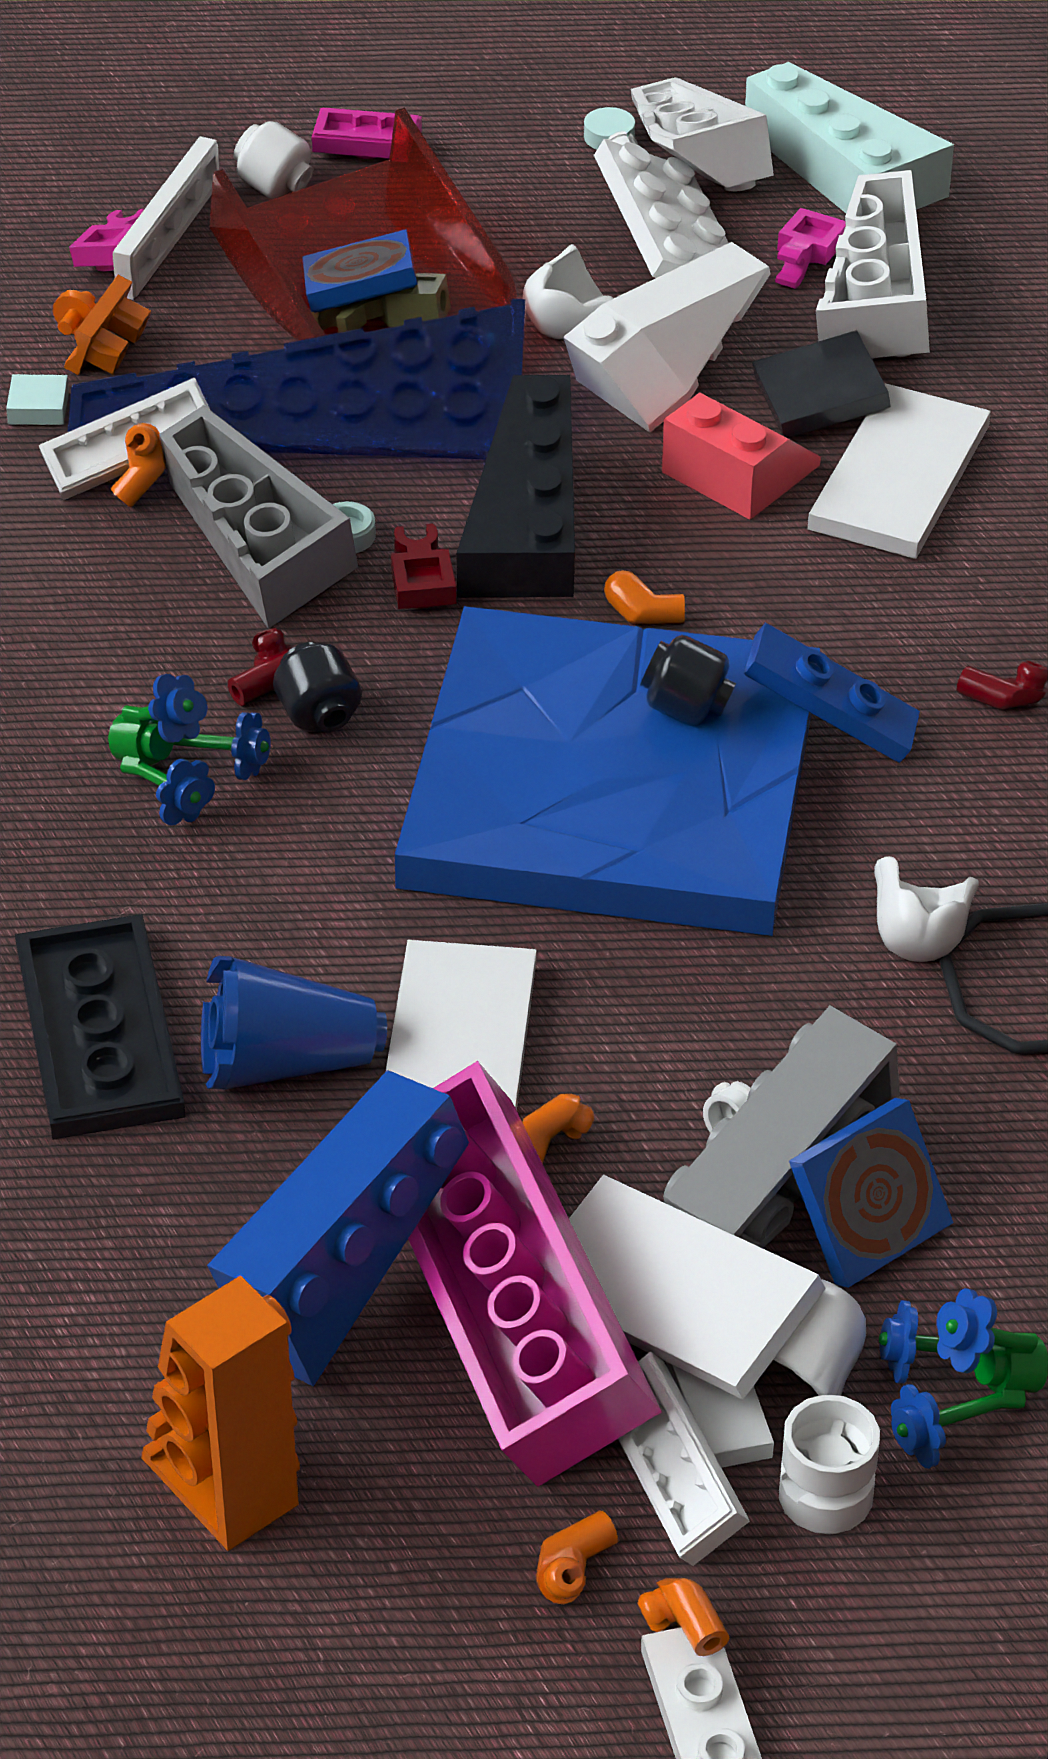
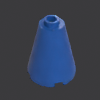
M217 956L213 958L206 983H219L217 996H213L211 1002H203L201 1020L203 1074H212L206 1083L208 1089L226 1090L368 1065L372 1061L374 1052H383L387 1039V1017L385 1012H377L373 998L235 957Z

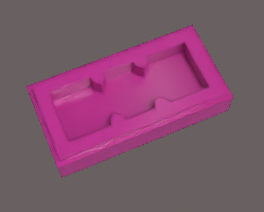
M323 107L320 108L312 134V152L354 155L362 159L378 157L414 160L422 132V117L419 115Z

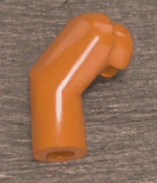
M148 423L136 424L126 433L125 444L129 468L110 488L130 508L165 470L166 463L159 437L160 433L156 427Z
M624 570L613 573L605 582V597L629 623L682 624L685 622L684 594L655 595L635 574Z
M559 1094L523 1119L522 1123L542 1164L551 1140L560 1131H563L570 1139H579L582 1133L586 1134L592 1126L594 1112L588 1105L580 1103V1096Z
M599 1510L543 1541L540 1549L536 1582L543 1596L553 1603L566 1604L574 1601L586 1584V1560L617 1544V1531L613 1522L604 1511Z
M665 1578L656 1582L657 1589L640 1595L637 1604L652 1631L661 1632L670 1624L676 1622L678 1626H681L694 1652L698 1656L712 1655L728 1643L730 1637L708 1595L695 1581L686 1578Z

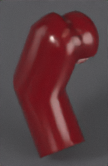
M271 628L256 634L252 640V646L257 652L254 658V666L228 679L229 692L238 705H245L274 690V673L280 665L284 654L291 649V645L285 644L284 634L281 630Z
M1026 661L1018 666L1016 678L1003 679L967 665L958 679L956 691L959 694L1001 710L1037 703L1048 691L1045 688V684L1048 681V668L1036 662Z

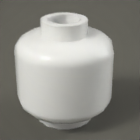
M269 121L260 126L253 124L240 137L234 150L233 157L237 161L236 170L241 180L270 199H279L290 191L295 194L300 193L306 187L313 174V167L309 165L311 157L309 144L278 122Z

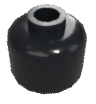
M680 635L675 637L670 644L660 641L645 671L640 686L648 689L646 697L651 708L694 727L704 722L709 711L721 717L736 683L726 678L730 665L729 659L724 653L689 636Z
M306 642L291 648L284 654L280 665L274 673V690L291 722L303 731L319 733L338 730L348 723L360 705L362 697L360 683L343 652L331 644Z

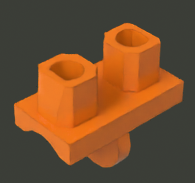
M118 274L97 303H95L94 295L88 291L67 290L60 294L53 304V315L58 323V330L64 335L74 334L77 347L65 362V369L79 375L89 362L111 375L115 373L125 357L130 343L110 331L136 343L143 334L151 314V310L127 298L132 281Z

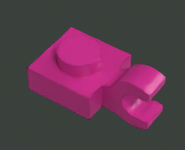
M800 208L778 234L777 251L779 252L777 259L785 261L781 272L776 276L775 283L796 289L803 281L809 263L826 265L836 254V244L839 235L844 233L846 221Z

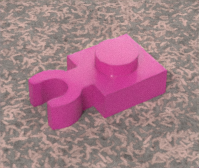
M140 209L136 214L123 218L122 210H115L107 216L108 223L106 225H92L69 246L74 267L95 266L98 271L114 270L113 251L144 209Z

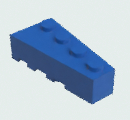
M387 1070L207 1265L218 1288L241 1275L262 1297L270 1295L283 1307L292 1328L291 1334L288 1335L289 1359L295 1378L311 1386L315 1385L468 1146V1138L450 1095Z

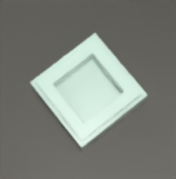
M12 374L6 408L8 424L64 425L69 394L68 375Z

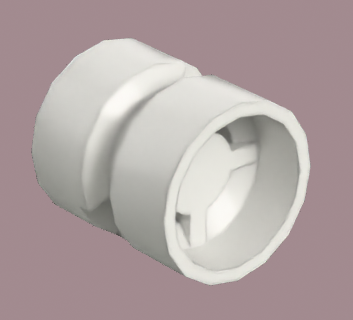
M821 1395L808 1398L794 1407L785 1421L779 1501L784 1513L796 1525L811 1532L836 1534L851 1530L865 1520L872 1508L880 1429L874 1415L861 1403L845 1396Z

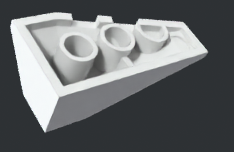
M676 77L631 89L632 100L651 140L676 158L686 162L704 178L724 186L727 191H743L753 188L756 185L755 180L774 175L766 114Z
M730 242L603 303L564 336L576 381L651 433L664 422L667 416L692 397L699 386L697 377L708 360L715 361L723 349L721 340L731 324L742 319L770 276L769 266L733 242Z

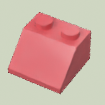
M700 392L664 419L662 473L749 520L820 466L821 456Z

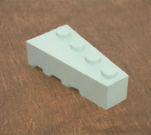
M790 62L774 65L768 70L747 77L745 106L766 114L771 152L845 213H847L858 175L911 170L916 210L949 197L954 144Z

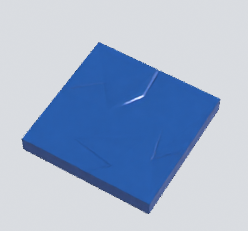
M464 606L395 851V888L773 936L812 713L745 676L744 672L753 640L654 628L642 629L637 626ZM680 635L689 636L724 653L728 657L730 665L726 678L736 683L721 717L709 711L704 722L694 727L651 708L646 697L648 689L640 686L641 680L660 641L670 644L675 637ZM809 647L811 649L820 651V648Z

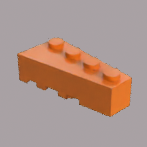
M241 1275L166 1321L158 1368L165 1379L154 1385L152 1399L161 1410L148 1418L146 1432L153 1441L143 1447L141 1456L142 1460L227 1551L299 1505L297 1471L300 1470V1462L295 1452L294 1427L297 1426V1417L292 1406L291 1382L295 1376L289 1359L288 1335L292 1331L291 1323L285 1310L275 1298L270 1295L262 1297Z

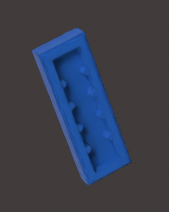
M766 622L755 634L744 672L745 676L894 761L900 763L911 751L920 713L919 710L882 690L874 682L863 679L835 663L822 652L809 648Z

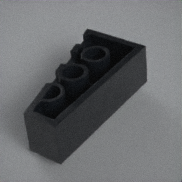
M513 375L456 553L457 598L574 597L575 530L570 375Z

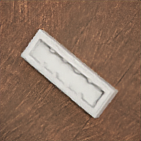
M192 378L40 444L41 454L63 501L119 477L128 470L129 463L125 437L128 430L134 425L148 423L156 427L159 433H162L203 405L210 410L196 379Z
M649 1352L638 1363L662 1412L618 1439L678 1556L694 1566L749 1523L750 1520L665 1362L652 1352Z
M681 1627L642 1635L641 1652L675 1758L762 1759L725 1648L723 1647L718 1652L709 1656H698Z

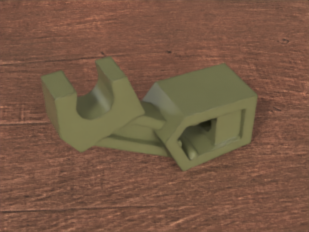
M416 273L417 285L413 288L317 313L310 310L306 317L309 337H321L325 329L337 327L339 337L348 338L367 323L366 320L381 317V320L390 328H440L451 308L446 274Z

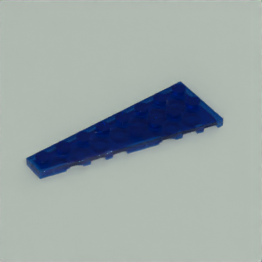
M511 299L510 305L479 311L475 310V306L459 309L458 315L422 321V317L404 320V325L366 333L361 328L284 343L283 349L249 355L248 351L233 353L232 359L201 365H196L195 361L177 364L176 370L137 377L135 372L73 384L71 387L68 432L195 378L210 410L264 452L486 460L513 375H523L526 300Z

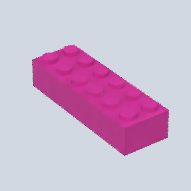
M476 1061L433 1088L450 1095L469 1144L408 1240L501 1450L539 1487L652 1419L662 1411L512 1100L480 1062Z

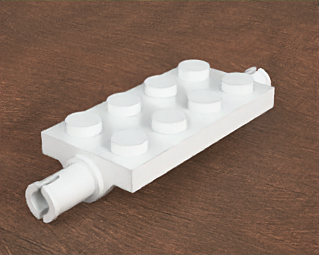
M626 131L616 132L608 139H603L594 157L652 277L662 276L728 244L725 230L713 214L709 206V199L703 194L694 177V170L686 162L675 157H669L666 160L649 154L645 149L637 145L633 134L630 133L627 137Z

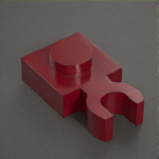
M433 523L426 524V537L412 540L405 536L403 526H396L394 530L395 553L391 554V574L398 609L429 608L457 604L456 582L449 548L438 549L437 527Z

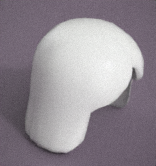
M571 244L560 255L550 262H546L527 279L522 299L528 316L540 333L553 339H564L567 333L603 303L614 298L602 295L586 270L580 252L576 246Z
M888 856L878 859L874 868L877 882V923L884 945L891 952L909 961H934L948 955L960 943L964 935L970 905L978 889L979 881L973 877H968L963 883L944 888L917 887L899 879V866L894 857Z
M821 1279L826 1289L773 1360L791 1369L796 1375L811 1385L819 1396H841L845 1382L863 1350L866 1338V1318L859 1304L850 1294L835 1284Z

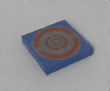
M406 229L302 256L306 296L310 310L314 313L413 288L417 285L412 249Z
M893 1098L789 1160L834 1284L849 1288L954 1223L909 1100Z

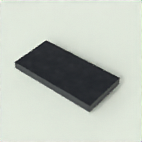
M143 914L15 934L17 955L52 1140L185 1118L183 1094Z

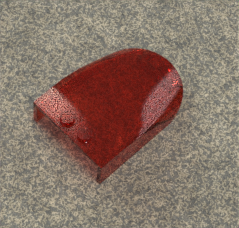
M405 107L395 110L389 160L247 208L224 170L221 169L213 172L210 229L251 294L266 312L300 345L348 382L386 396L415 399L437 397L459 391L479 381L494 369L507 352L513 337L518 310L517 291L511 272ZM406 229L412 249L415 273L446 274L451 308L440 328H390L381 320V317L366 320L367 323L350 337L342 338L339 337L337 327H329L323 331L310 311L306 296L302 256Z

